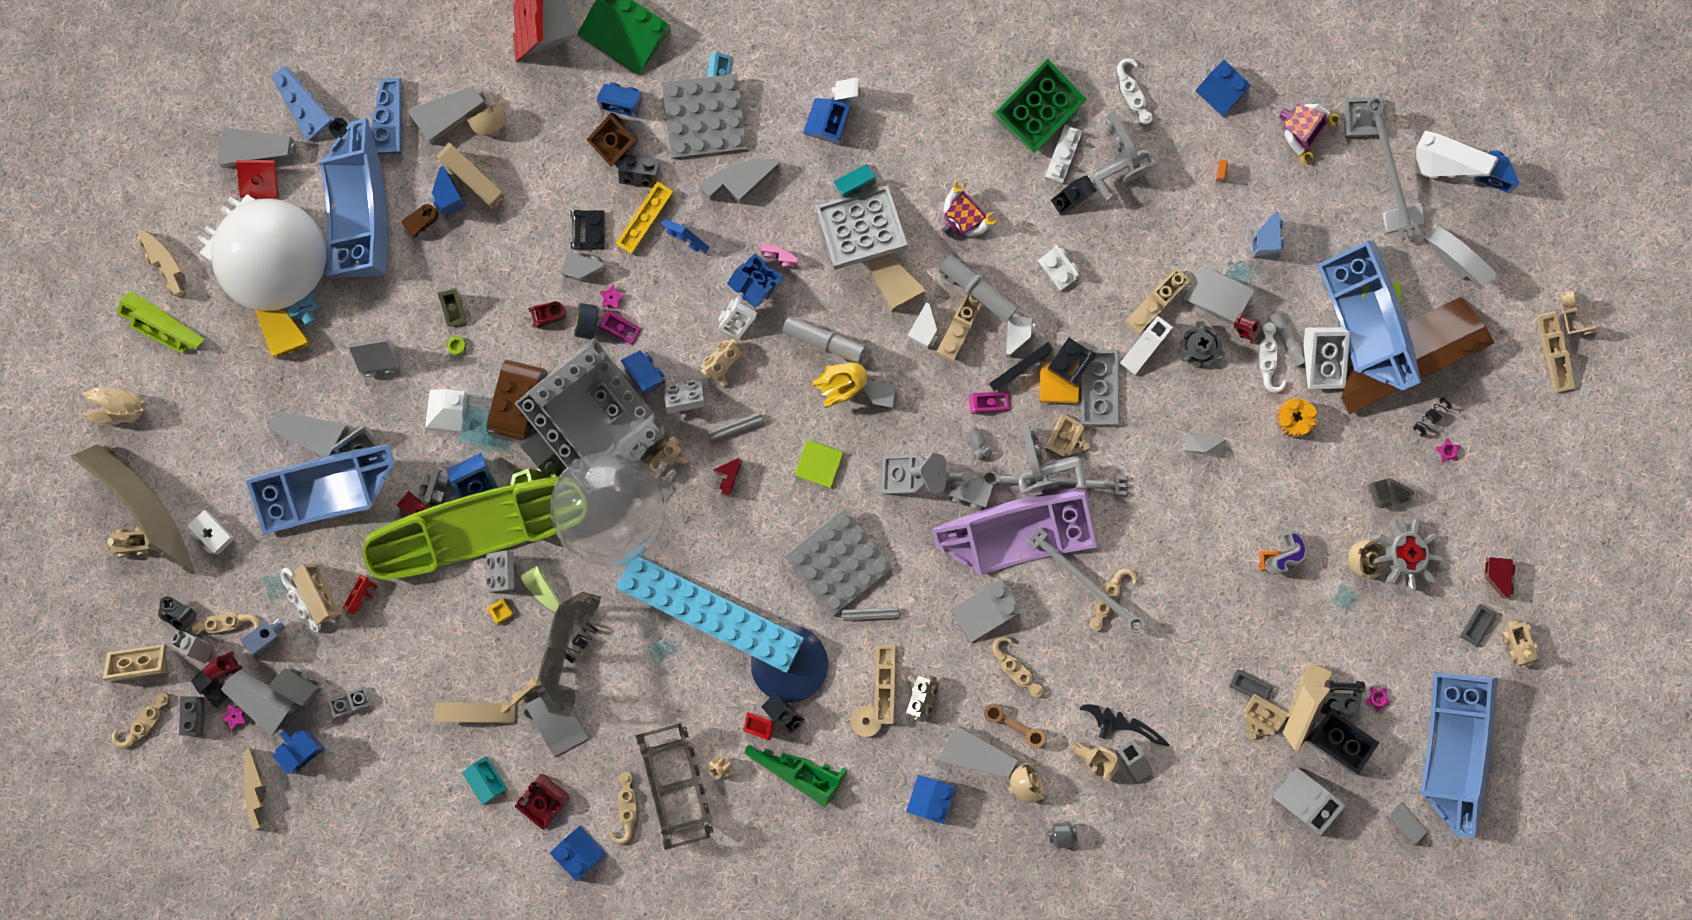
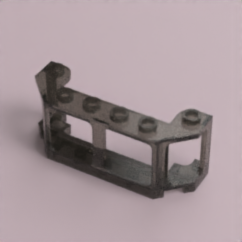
M581 592L561 603L554 614L535 686V691L540 695L549 713L568 717L573 709L576 698L575 692L570 687L559 685L574 623H582L584 616L588 614L594 617L599 607L601 596Z
M679 723L635 735L637 744L640 746V752L643 757L662 830L664 849L668 850L711 838V833H714L712 822H709L707 814H710L708 802L704 803L702 795H705L703 783L699 784L697 776H700L698 764L694 765L692 757L696 756L693 745L689 746L688 743L689 733L687 727H683V724ZM675 728L679 729L680 740L654 747L648 745L646 736ZM684 746L692 778L661 786L658 782L652 755L657 752ZM695 786L703 817L671 826L666 813L663 794ZM704 825L706 836L673 844L672 834L674 832Z

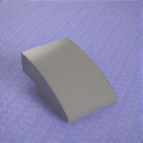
M1201 267L1183 300L1216 318L1219 317L1234 325L1236 318L1245 309L1254 290L1229 277Z
M559 686L526 704L532 719L554 757L589 739L562 687Z

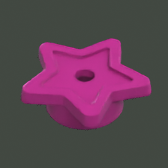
M611 285L608 291H600V295L603 297L602 307L610 305L618 309V301L624 297V294L617 292L614 285Z
M1446 438L1443 446L1436 447V450L1441 453V462H1445L1448 459L1458 461L1457 451L1461 446L1454 445Z
M1373 687L1370 688L1371 696L1365 702L1374 705L1376 712H1379L1383 705L1391 704L1386 696V688L1379 691Z
M228 705L227 713L221 717L222 720L229 723L232 730L237 724L246 723L243 717L244 711L241 708L236 709L232 705Z

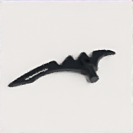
M1085 704L1080 707V710L1088 711L1096 718L1098 727L1101 728L1099 738L1107 739L1108 731L1131 730L1142 734L1152 743L1169 746V743L1156 731L1135 718H1132L1129 723L1121 712H1118L1115 717L1109 707L1103 713L1098 705ZM1138 726L1153 734L1158 740H1155L1146 732L1138 729Z

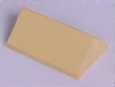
M317 564L300 565L293 572L294 576L292 579L315 625L317 626L342 615Z
M165 644L108 652L103 681L116 682L168 674Z
M1303 686L1283 731L1284 736L1295 751L1298 752L1311 734L1329 694V688Z

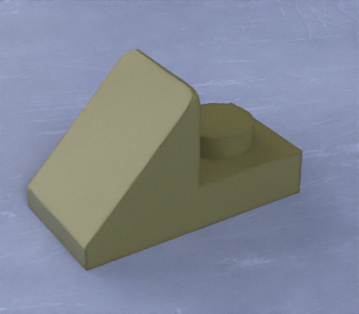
M455 287L438 291L447 326L465 323L466 316L458 289Z

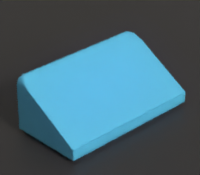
M718 52L711 53L708 77L730 74L732 56Z

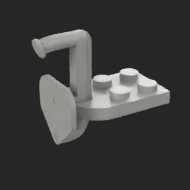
M1116 111L1108 114L1104 127L1107 134L1113 136L1115 140L1113 142L1117 152L1121 151L1123 157L1097 169L1093 173V179L1106 202H1109L1114 194L1109 191L1103 179L1128 167L1130 172L1123 179L1124 184L1159 165L1151 151L1135 149ZM1147 158L1149 164L1140 166V160Z
M1028 422L1020 423L1031 468H1028L1019 477L1020 494L1037 493L1059 487L1058 481H1048L1047 476L1071 469L1075 470L1077 478L1076 488L1087 489L1082 462L1078 457H1070L1041 465L1040 459L1043 456L1041 448L1035 442V440H1038L1036 429H1034V426H1030ZM1035 478L1036 484L1028 487L1026 480Z
M931 453L927 459L916 454L883 455L882 494L919 493L926 487L929 492L942 493L946 482H969L971 480V474L968 471L963 473L946 472V459L941 454Z

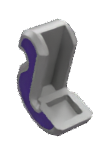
M1295 530L1281 533L1288 551L1267 559L1265 566L1270 574L1286 573L1289 571L1288 567L1299 565L1306 559V542L1302 535Z

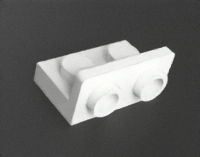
M1056 245L1053 250L1041 257L1038 263L1058 290L1061 291L1079 278L1078 272L1080 271L1075 263L1069 262L1067 252L1062 247L1059 248Z
M740 295L735 300L730 301L727 311H722L718 319L720 321L719 330L736 339L742 336L757 314L752 309L740 304L742 299Z

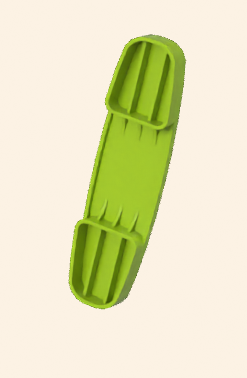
M570 476L543 478L473 494L414 513L370 532L365 538L363 545V559L369 573L382 580L429 573L438 566L485 555L528 540L536 542L562 532L584 519L587 512L586 496L583 487L575 478Z

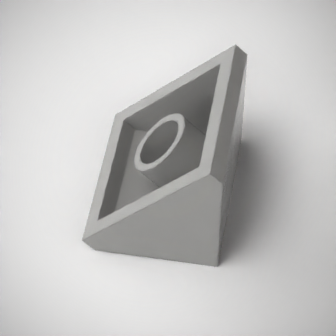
M363 425L332 446V449L338 454L380 445L370 430Z

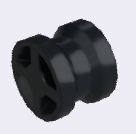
M334 118L335 120L329 125V131L335 138H342L348 130L346 129L348 123L342 118Z

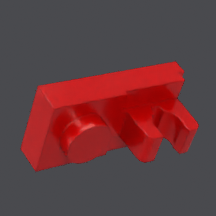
M360 574L342 608L355 614L362 606L363 596L372 598L367 588L373 587L377 589L378 586L369 581V578Z

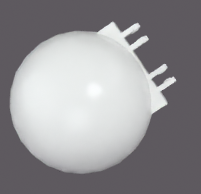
M246 195L241 202H238L234 198L229 197L227 201L236 208L231 211L227 207L222 206L220 210L227 216L222 220L217 230L214 231L208 226L204 228L205 232L212 236L210 241L200 235L197 237V240L205 245L200 254L212 264L214 275L223 291L236 303L249 309L260 311L279 310L292 306L305 298L316 287L323 275L326 264L327 247L323 234L314 219L303 209L287 201L272 198L255 200Z

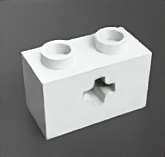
M206 510L188 525L192 530L190 534L197 541L200 539L204 543L203 548L210 554L218 555L234 540V537ZM208 530L212 531L211 534H212L213 536H212L211 538L208 537V535H209V534L207 533Z

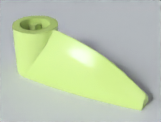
M539 566L521 575V579L527 589L544 606L560 615L565 613Z

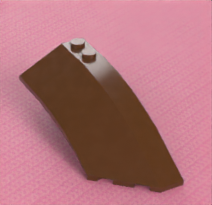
M1461 297L1407 322L1421 379L1495 343L1485 324ZM1352 362L1341 399L1350 415L1400 389L1354 371Z

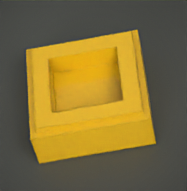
M505 598L487 608L497 625L514 615Z

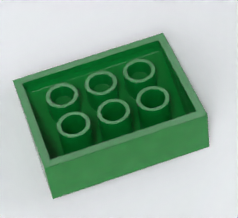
M595 0L577 34L639 75L671 29L667 22L634 0Z
M1045 59L1004 99L991 115L1008 132L1035 153L1087 99L1049 59Z

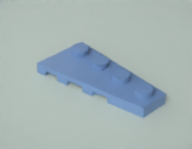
M282 67L271 77L307 141L314 139L335 120L324 111L325 108L321 103H317L313 99V94L309 90H305L302 82L289 67Z
M384 78L380 82L376 98L377 104L371 118V131L378 154L402 153V79Z

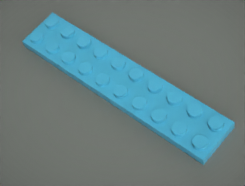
M635 554L631 557L616 587L618 590L788 673L805 639Z

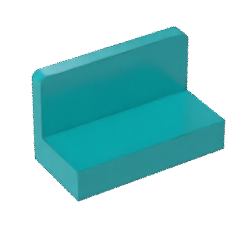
M865 164L835 180L834 184L842 198L875 182L876 176L872 173L868 164Z
M487 756L473 763L462 772L482 805L507 789Z

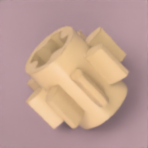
M717 755L708 764L710 766L709 773L714 779L721 778L725 780L733 772L730 769L732 767L731 761L724 756L720 758Z

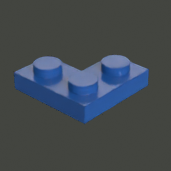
M665 219L661 224L667 229L666 233L673 238L677 237L684 243L688 242V247L691 250L707 253L710 247L686 227L668 219Z

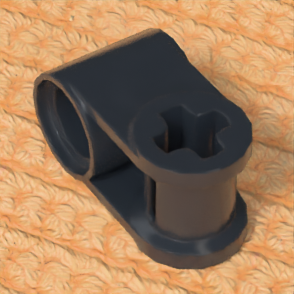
M167 596L160 600L159 618L179 631H185L197 617L193 609L183 605L173 597Z

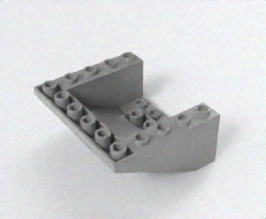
M595 337L515 402V405L587 493L591 492L661 439L666 429L663 422Z

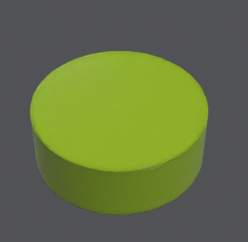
M453 336L447 342V349L452 355H461L466 350V342L462 337Z

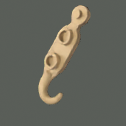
M1130 569L1119 570L1114 578L1103 588V591L1115 602L1120 595L1121 579L1124 575L1132 577L1133 586L1137 583V576ZM1098 598L1095 605L1096 616L1089 622V627L1093 631H1099L1102 628V619L1109 616L1113 610L1100 598Z
M224 613L207 617L203 623L192 622L188 627V631L192 635H198L202 631L214 634L236 629L249 621L254 624L255 629L260 623L256 616L252 614Z
M1005 636L997 638L993 643L992 650L998 658L1002 670L1018 686L1029 688L1031 696L1035 698L1042 696L1043 688L1039 684L1033 683L1031 673L1016 658L1004 654L999 649L1001 642L1007 641L1012 643V640Z
M551 665L538 679L532 678L526 684V689L516 691L511 696L513 700L507 705L504 703L501 706V714L505 712L508 714L511 711L510 708L516 703L521 705L527 700L526 695L531 691L533 694L542 687L540 683L545 682L556 671L557 666Z
M158 693L155 697V703L146 706L131 725L128 739L125 742L117 740L118 731L115 730L112 734L113 744L119 749H126L137 740L146 736L159 719L161 707L169 703L168 694Z
M623 772L619 776V782L622 784V789L618 793L619 818L625 829V836L618 839L614 836L613 832H610L611 840L620 845L630 841L637 818L636 795L634 790L630 788L633 777L629 772Z

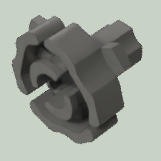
M1196 321L1195 327L1184 333V338H1187L1191 333L1194 334L1188 339V350L1184 346L1185 339H1182L1179 343L1181 352L1179 357L1182 362L1187 361L1188 364L1198 368L1201 363L1195 362L1191 357L1205 360L1212 356L1210 361L1203 363L1204 367L1213 364L1216 359H1223L1225 352L1221 350L1222 340L1220 337L1214 339L1217 333L1216 330L1207 327L1204 321ZM1203 342L1206 343V346L1203 348V346H1199L1198 344Z

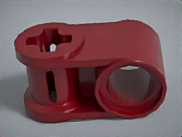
M558 301L528 308L532 314L533 328L560 321L567 314L566 308ZM561 307V313L553 315L554 308Z
M1243 313L1238 315L1234 323V329L1238 332L1239 337L1250 340L1249 343L1251 344L1255 343L1263 329L1259 320L1249 319Z
M409 490L396 504L408 516L429 509Z
M234 651L218 656L206 665L204 673L207 678L217 680L242 669V665H239L234 657Z

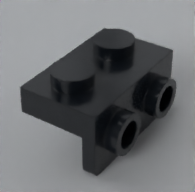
M624 155L621 158L618 170L619 183L653 188L656 184L660 159Z

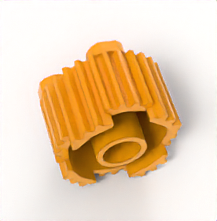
M1296 397L1289 399L1279 407L1276 414V420L1278 421L1276 424L1279 425L1278 428H1281L1280 431H1283V435L1286 434V437L1290 436V438H1300L1314 428L1317 421L1315 419L1317 411L1313 404H1309V401L1306 402V399L1302 400V398L1298 399ZM1292 414L1299 415L1300 420L1295 422V418L1292 416Z

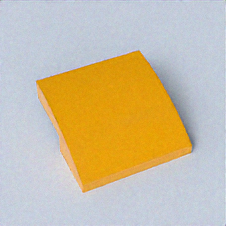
M1040 362V402L1078 403L1079 384L1077 387H1074L1047 370L1051 362ZM1075 363L1068 372L1070 376H1073L1079 367V363Z

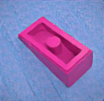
M606 310L598 325L602 330L633 345L641 330L640 327L609 310ZM632 328L635 331V333L630 339L626 336L629 330Z
M1009 392L969 394L970 414L1010 411ZM999 396L1003 398L1005 396V405L1003 407H1000Z

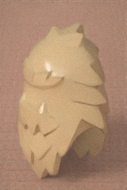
M94 388L82 394L86 401L103 407L82 413V416L88 421L97 424L118 425L123 422L131 424L142 415L147 405V402L141 400L138 394H132L115 388Z

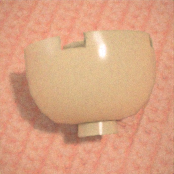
M501 103L482 110L476 116L475 114L472 115L467 121L475 133L482 136L489 135L491 138L501 133L499 129L506 122V114Z
M1361 540L1351 547L1348 554V564L1356 575L1373 579L1381 574V566L1385 565V563L1374 564L1373 562L1379 556H1386L1383 545L1378 544V541Z
M1028 762L1017 767L1011 774L1009 790L1012 796H1016L1020 801L1032 803L1043 799L1044 796L1042 795L1045 794V790L1040 777L1037 779L1032 771L1035 767Z

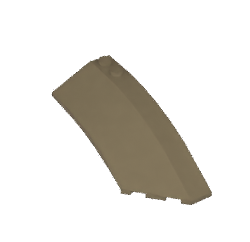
M96 444L71 457L116 494L140 525L149 541V548L162 552L161 555L172 563L175 562L186 572L193 574L195 570L178 526L157 494L128 466L129 462L121 456L117 458L113 455L114 450L106 444L104 446Z

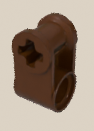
M424 204L415 212L405 217L401 223L409 234L415 238L419 232H424L426 228L438 219L439 213L432 205ZM427 210L431 211V217L426 216Z

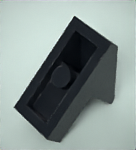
M204 668L191 680L197 692L203 694L215 708H218L229 698L221 690L223 685L218 680L207 678Z

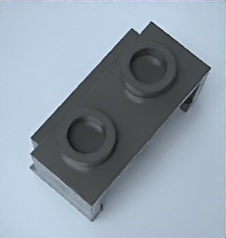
M180 696L179 735H204L205 697Z

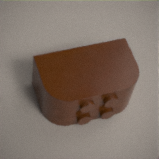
M505 359L500 370L487 421V433L491 437L519 443L532 432V424L515 405V402L546 377L547 371L544 368Z

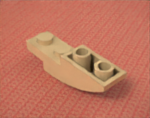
M138 229V242L141 247H145L147 252L144 254L149 264L152 263L155 267L161 265L159 270L161 275L167 278L168 284L166 286L170 294H174L178 298L185 295L178 277L185 274L175 257L160 241L144 230Z
M1176 267L1124 323L1135 334L1139 335L1190 282V279Z
M971 294L965 295L936 352V355L951 362L954 361L982 306V303Z

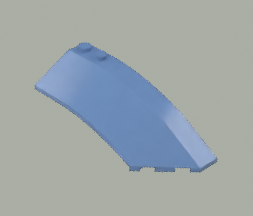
M364 118L350 122L346 127L348 130L343 137H338L331 146L329 155L325 159L322 158L318 163L321 167L327 207L328 246L326 277L328 278L374 277L386 274L388 220L381 165L369 120Z

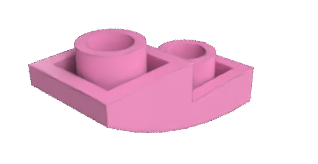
M761 243L760 251L761 254H764V257L774 259L776 256H779V264H782V267L785 268L798 266V259L791 253L779 247Z

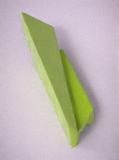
M131 291L119 302L116 315L131 320L130 328L178 353L185 352L191 348L197 349L204 341V338Z

